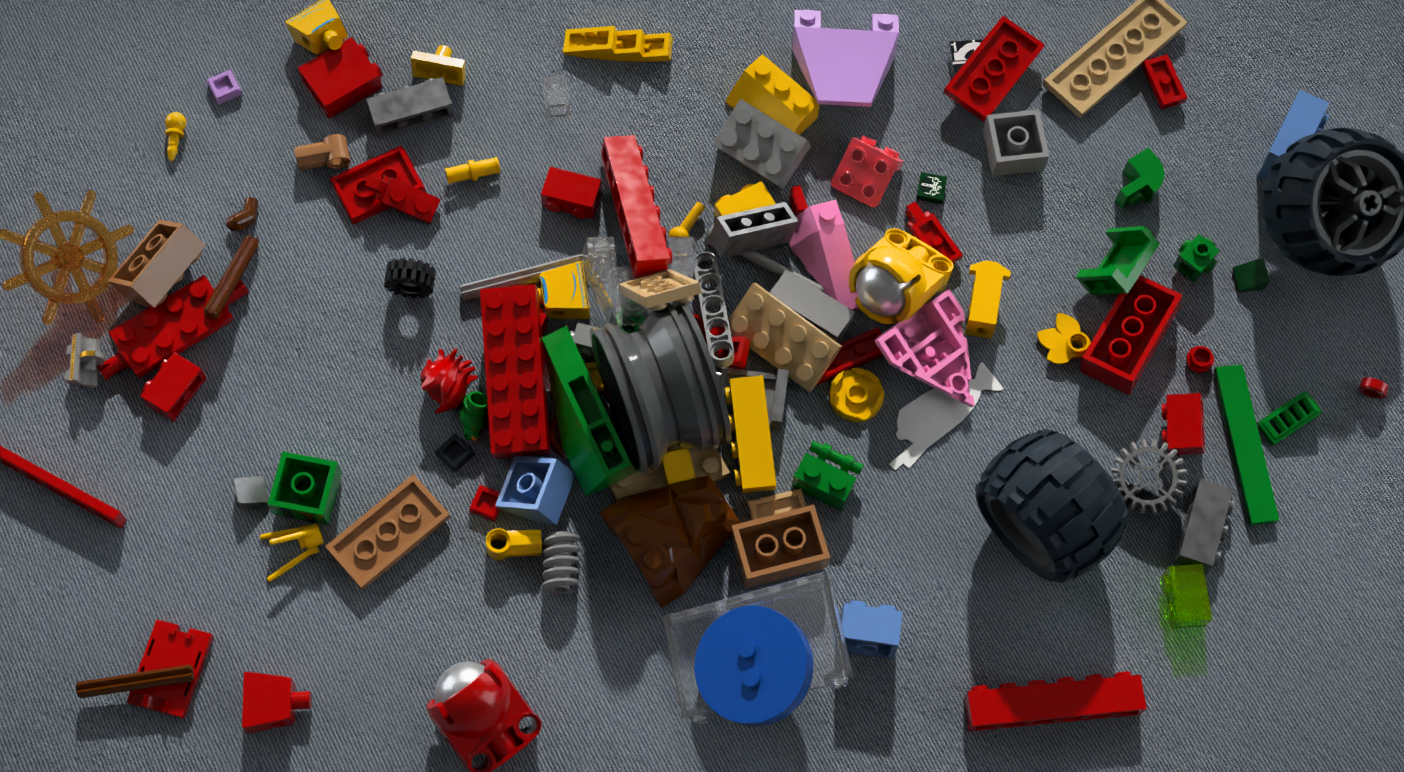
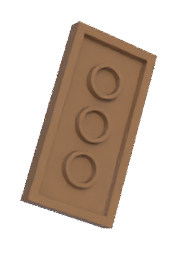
M413 474L328 543L325 548L363 591L451 518V516Z

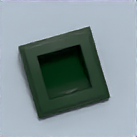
M1264 258L1232 268L1238 293L1264 290L1269 284Z

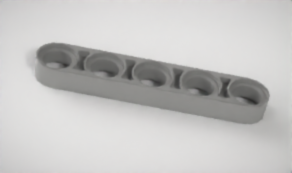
M701 252L694 257L693 268L695 279L700 283L702 291L698 296L707 345L714 366L725 368L733 363L735 354L718 263L714 254ZM704 261L713 264L709 269H700L698 265ZM707 283L717 285L712 291L702 289L703 285ZM710 305H718L721 307L720 311H718L717 313H709L706 311L707 307H709ZM715 327L725 329V332L719 336L710 333ZM720 349L729 351V355L725 358L714 356L715 352Z

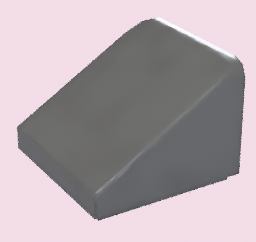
M264 476L238 477L233 479L237 502L241 510L268 504L269 498Z

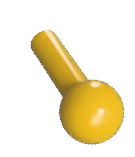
M697 201L682 224L669 231L668 241L672 246L680 248L688 243V232L706 208L703 204Z

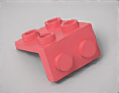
M862 135L861 138L853 137L831 180V186L870 207H877L895 171L900 170L904 160L898 158L900 153L888 147L882 150L875 146V140Z

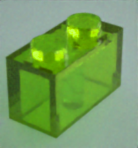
M1203 564L1169 566L1163 573V576L1160 577V587L1162 593H1166L1165 617L1167 621H1170L1171 629L1205 627L1212 620Z

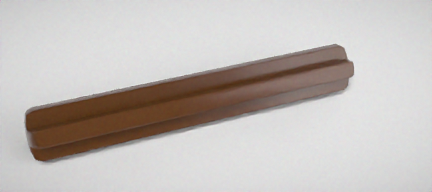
M249 235L243 240L204 307L205 317L212 320L219 317L259 247V240Z
M183 665L79 681L76 683V694L79 698H87L191 682L194 680V669L191 665Z

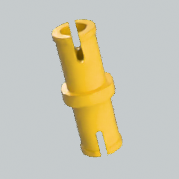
M497 157L477 162L469 160L467 164L445 168L448 185L470 179L473 182L477 181L479 177L501 173Z

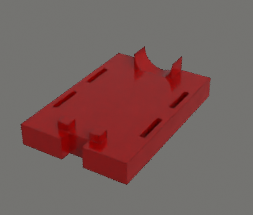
M156 619L137 673L191 665L194 669V680L191 681L186 696L185 694L190 682L130 691L126 702L129 705L185 719L214 636L211 633L189 628V631L186 633L181 632L179 625Z

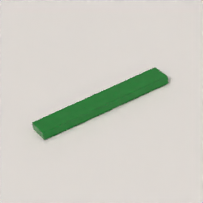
M1243 364L1216 367L1214 369L1215 380L1249 526L1277 523L1279 516Z

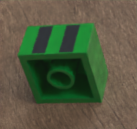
M282 451L267 504L272 514L329 525L342 476V470L338 462Z

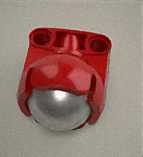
M486 659L480 664L476 662H460L449 667L443 672L436 683L434 699L430 700L427 704L430 719L470 772H491L526 747L540 733L542 728L540 718L533 712L501 666L492 659ZM525 717H531V728L527 731H521L519 728L520 721ZM476 754H484V764L477 768L472 767V758Z

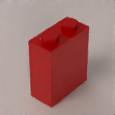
M352 37L345 40L339 49H330L298 67L302 82L329 119L383 88L380 79L383 74L376 63H370L368 60L369 54L363 44L358 45Z

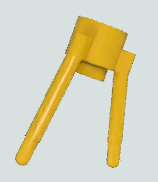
M317 523L260 535L261 540L271 538L269 541L270 545L298 539L301 549L306 547L308 549L268 576L267 581H273L310 555L319 552L317 546L324 544Z

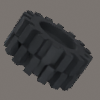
M399 258V261L393 259L392 262H388L386 267L384 287L389 292L394 291L393 294L395 295L402 294V297H428L433 293L436 270L433 266L430 267L428 263L422 264L423 261L421 260L416 262L411 258L408 260Z

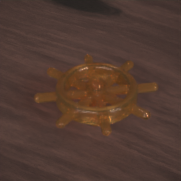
M88 190L85 193L79 211L62 210L57 212L52 211L43 192H35L33 197L43 217L35 221L25 235L8 229L0 230L1 239L20 245L19 261L22 273L5 280L2 283V288L5 291H11L28 283L36 293L47 299L48 302L42 317V322L45 325L52 324L59 303L78 304L86 302L94 320L102 322L104 314L95 297L100 295L109 286L108 280L117 270L118 252L115 242L132 235L134 227L127 224L110 232L102 222L91 216L90 213L96 199V193L93 190ZM59 222L75 223L69 242ZM47 228H49L58 247L38 240ZM88 228L97 239L79 246L84 230ZM101 248L103 250V263L84 257ZM34 251L51 256V260L35 267ZM81 267L99 273L98 278L90 286ZM59 268L53 288H51L41 279V276ZM70 272L80 290L79 292H63Z

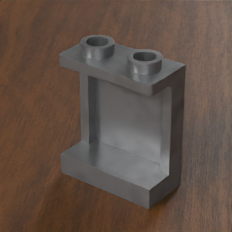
M729 367L716 370L724 398L725 388L730 387V379L763 375L769 428L775 431L781 430L789 370L778 369L777 375ZM726 404L728 415L733 414L732 404Z

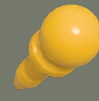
M172 112L165 119V126L167 128L165 135L168 136L167 155L169 161L175 159L178 153L179 138L184 137L183 130L187 125L186 118L179 112Z

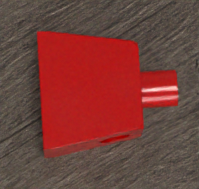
M244 672L242 728L247 733L292 725L295 723V710L311 709V691L296 692V685L292 678Z

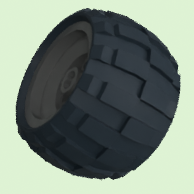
M1047 429L1026 434L1011 442L991 460L981 474V481L975 487L976 501L980 512L998 539L1032 572L1043 579L1057 583H1064L1068 579H1075L1096 567L1116 547L1122 538L1123 530L1129 522L1124 498L1104 468L1078 443L1059 432Z

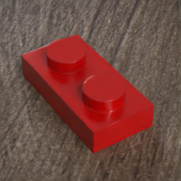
M1168 54L1143 62V71L1161 110L1186 102L1188 97Z

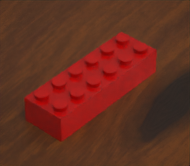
M535 284L480 289L491 455L495 459L514 458L515 456L525 457L551 454L539 291Z

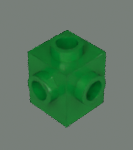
M1198 234L1192 241L1187 239L1178 250L1181 254L1178 256L1173 267L1195 283L1204 272L1209 274L1218 263L1215 258L1220 250L1210 239Z

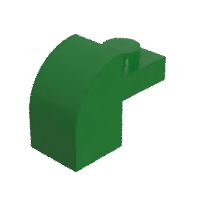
M1149 147L1127 161L1123 174L1131 183L1120 189L1115 202L1122 209L1128 204L1131 206L1137 204L1143 198L1149 204L1156 197L1164 180V168Z

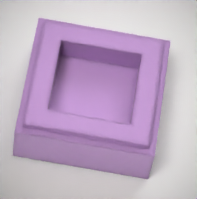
M231 70L206 80L218 105L242 95L241 89Z

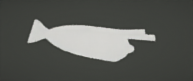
M983 362L978 366L975 379L969 381L970 395L974 397V407L979 400L982 390H1003L1001 384ZM934 388L900 409L897 419L898 431L896 432V437L899 440L906 439L913 444L889 465L894 470L898 469L902 464L910 468L928 447L962 422L974 407L971 408Z

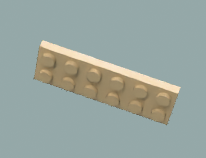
M1137 0L1044 79L1043 86L1076 116L1082 118L1142 66L1145 60L1150 59L1186 27L1188 21L1164 0Z

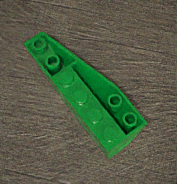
M565 326L543 337L542 342L562 447L585 496L588 497L637 471L568 327Z

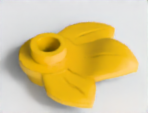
M1057 313L1056 328L1037 332L1040 344L1045 349L1050 350L1047 360L1054 364H1065L1072 358H1082L1091 344L1088 336L1081 332L1078 321L1063 313ZM1072 343L1080 344L1081 348H1074Z

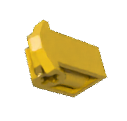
M986 260L972 264L969 268V274L975 275V281L973 282L965 335L992 339L997 322L1003 280L1009 281L1011 272L998 262Z

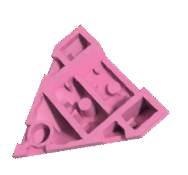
M947 289L927 302L910 319L896 323L877 337L875 343L891 366L971 408L974 407V397L970 395L969 381L972 379L967 338L963 336L962 323L965 322L964 311L950 289Z

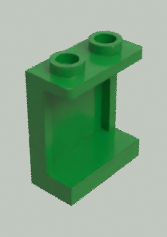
M1144 226L1109 228L1106 235L1112 240L1113 246L1099 267L1080 269L1075 277L1091 295L1129 293L1159 246L1158 241L1152 236V232Z

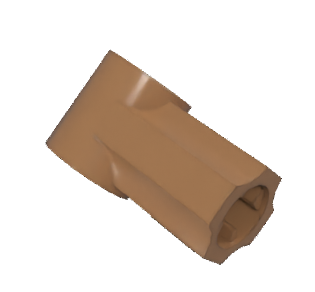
M332 134L325 137L323 142L298 146L294 150L299 171L328 166L331 169H341L350 164L347 139L342 134Z

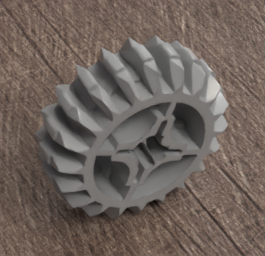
M1141 439L1142 448L1137 449L1134 442H1131L1130 447L1133 450L1131 453H1128L1125 448L1120 450L1126 456L1124 460L1118 457L1114 458L1116 463L1121 464L1120 469H1110L1112 473H1119V478H1113L1112 480L1115 484L1120 483L1121 487L1118 489L1120 493L1124 492V501L1126 502L1128 499L1133 501L1129 509L1133 511L1136 504H1140L1141 514H1145L1146 506H1151V513L1156 514L1157 509L1155 505L1158 504L1161 505L1163 511H1167L1168 508L1164 502L1169 500L1175 505L1177 501L1172 497L1173 493L1175 492L1180 496L1184 494L1182 490L1176 489L1178 484L1187 485L1186 480H1179V474H1187V469L1178 470L1177 465L1184 463V459L1180 458L1174 461L1172 457L1178 451L1173 449L1167 454L1165 450L1168 448V443L1166 442L1163 443L1161 449L1156 448L1157 439L1152 440L1151 447H1147L1146 439ZM1143 453H1155L1162 456V458L1153 466H1145L1136 456ZM1129 463L1138 472V480L1130 489H1128L1125 482V470ZM1168 464H1170L1173 471V482L1169 490L1159 480L1160 472ZM1138 465L1147 471L1154 470L1160 465V468L1156 471L1157 476H1154L1157 477L1156 482L1160 485V488L1149 481L1137 487L1142 482L1141 477H1143ZM1150 486L1158 491L1162 497L1155 500H1143L1135 495L1144 487Z

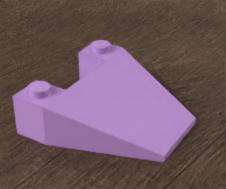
M795 10L792 51L817 104L871 107L896 56L899 35L898 15L872 14L870 30L821 28V11Z

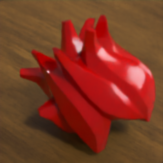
M456 348L447 357H445L443 350L439 349L436 361L433 363L431 359H428L420 374L423 391L426 390L430 397L441 405L435 411L436 414L459 407L463 403L468 385L479 378L477 375H469L475 371V366L467 368L472 364L471 360L461 362L463 359L462 355L455 360Z

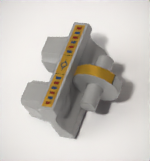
M75 333L72 335L71 345L67 346L66 355L70 359V369L65 372L64 381L75 386L81 385L93 389L97 387L98 382L97 365L105 362V354L100 352V340L86 338L82 334Z

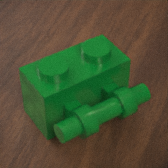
M813 441L809 451L817 454L818 457L816 458L808 453L804 455L793 476L791 487L794 489L801 488L804 494L842 512L857 477L848 474L850 470L860 475L864 465L855 461V457L849 454L844 456L832 450V446L826 443L822 445ZM826 460H829V461H831V462H833V463H835V464L841 466V468L838 469V468H836V467H834V466H832V465L826 463Z

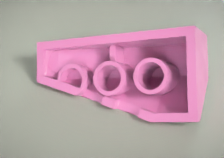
M832 200L810 206L795 216L798 224L790 243H788L790 250L795 256H798L809 275H812L818 284L823 286V293L853 311L859 310L860 308L855 302V298L858 296L857 292L851 293L848 285L849 273L855 262L837 201Z

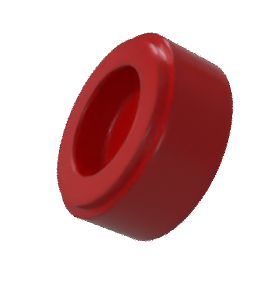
M1364 377L1361 380L1359 390L1369 397L1382 399L1386 397L1389 385L1375 378Z

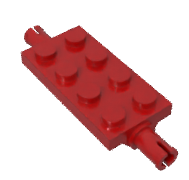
M202 275L166 297L160 305L155 308L149 307L109 331L108 333L119 350H117L118 353L97 365L104 379L107 381L110 377L127 367L129 369L132 368L137 377L140 378L160 366L174 352L180 354L234 321L232 314L228 310V305L249 294L241 279L219 317L215 320L204 316V307L215 289L206 276Z

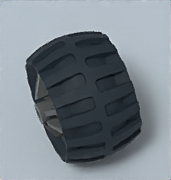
M1354 128L1326 129L1305 136L1287 148L1286 153L1280 155L1270 169L1272 171L1269 177L1265 179L1262 187L1264 195L1261 215L1265 218L1267 225L1265 229L1270 239L1279 245V251L1290 261L1315 273L1330 276H1348L1373 270L1383 265L1386 260L1395 257L1404 248V153L1397 150L1394 144L1385 138Z

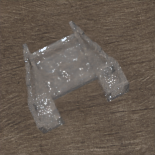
M587 237L582 252L584 277L595 294L594 299L602 309L606 318L605 322L611 323L620 329L622 325H641L652 311H650V308H645L621 295L619 283L637 278H634L631 267H617L614 237ZM667 237L666 246L671 248L673 258L672 264L668 265L667 270L671 269L693 279L697 263L694 237Z

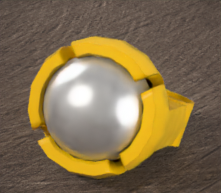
M892 228L886 231L885 236L857 258L850 270L848 285L851 293L857 292L858 296L855 298V302L860 310L871 319L882 324L900 323L910 319L932 297L946 289L953 270V263L943 254L916 237L900 229Z

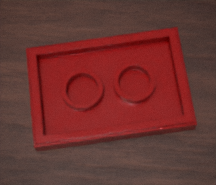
M402 145L329 178L353 225L390 208L375 199L377 193L365 188L369 175L383 180L384 176L392 177L421 191H426Z

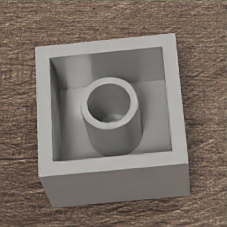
M1039 109L987 115L983 127V135L992 177L1044 171L1049 159V152Z

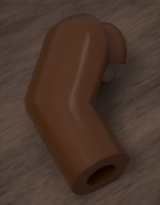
M247 197L244 209L227 218V228L231 231H240L252 226L256 220L259 201L256 198Z

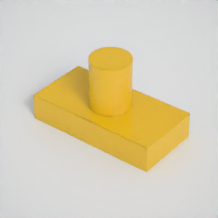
M444 45L437 48L435 55L413 51L411 56L412 77L423 79L443 77L445 83L463 86L465 81V60L451 58L452 50Z

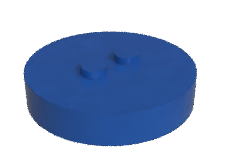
M744 606L721 615L705 631L696 651L694 671L699 692L713 711L741 725L766 726L784 719L801 704L811 685L814 663L809 641L796 623L771 608Z

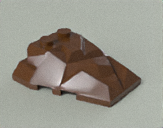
M709 475L622 497L599 512V515L613 536L619 538L647 581L646 586L661 608L688 590L711 558L731 535V526L740 523Z

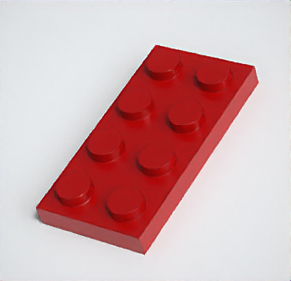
M1003 15L948 83L943 93L985 122L987 115L993 114L1041 53L1045 44Z

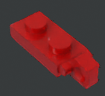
M369 175L365 183L366 189L377 193L375 199L379 200L381 204L429 225L441 201L440 198L392 177L384 176L383 180Z
M916 201L906 206L904 213L909 219L907 225L914 237L943 254L953 264L962 260L963 255L933 213L930 214L928 211L923 213Z

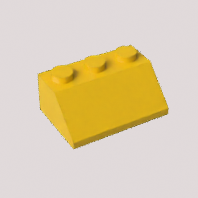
M763 54L744 70L725 100V103L734 109L739 100L742 99L798 135L818 118L820 104H817L816 99Z

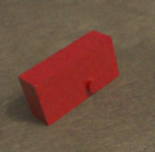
M1139 275L1128 294H1119L1082 357L1080 372L1130 396L1177 314L1182 294Z

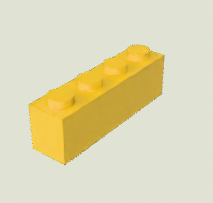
M763 375L730 379V387L725 388L726 404H732L733 414L729 415L731 431H735L736 442H731L733 459L738 458L739 469L734 470L736 486H741L742 493L776 490Z

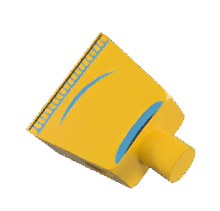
M319 0L285 21L294 41L316 55L325 52L329 48L332 50L339 49L342 46L343 40L348 36L330 0Z
M582 261L554 268L540 274L542 288H537L539 291L540 304H544L545 314H547L549 319H590Z

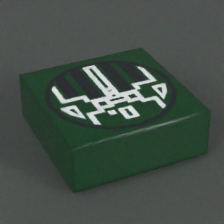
M921 172L916 199L942 204L947 177Z

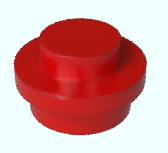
M1196 346L1187 353L1186 363L1191 370L1204 373L1213 366L1214 356L1209 348Z

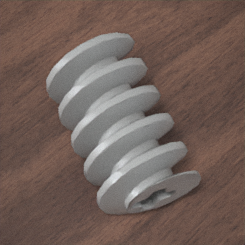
M551 532L547 534L548 537L544 540V544L547 547L544 550V557L547 559L543 561V567L546 570L542 576L546 581L542 583V590L552 594L574 593L570 586L577 585L578 580L571 578V575L578 574L579 569L571 567V564L578 563L579 558L572 556V553L579 552L580 547L572 545V542L579 541L581 537L569 532Z

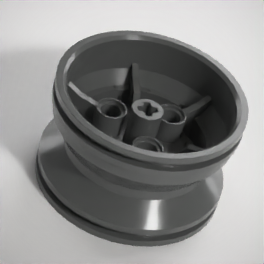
M676 300L673 301L672 305L667 303V307L664 309L652 311L638 327V330L630 334L611 323L603 324L602 331L598 327L590 329L593 354L616 426L620 430L624 446L640 475L647 473V466L651 470L659 469L667 448L677 445L702 451L708 448L714 450L719 447V443L722 446L731 443L730 420L721 384L702 332L686 303H677Z

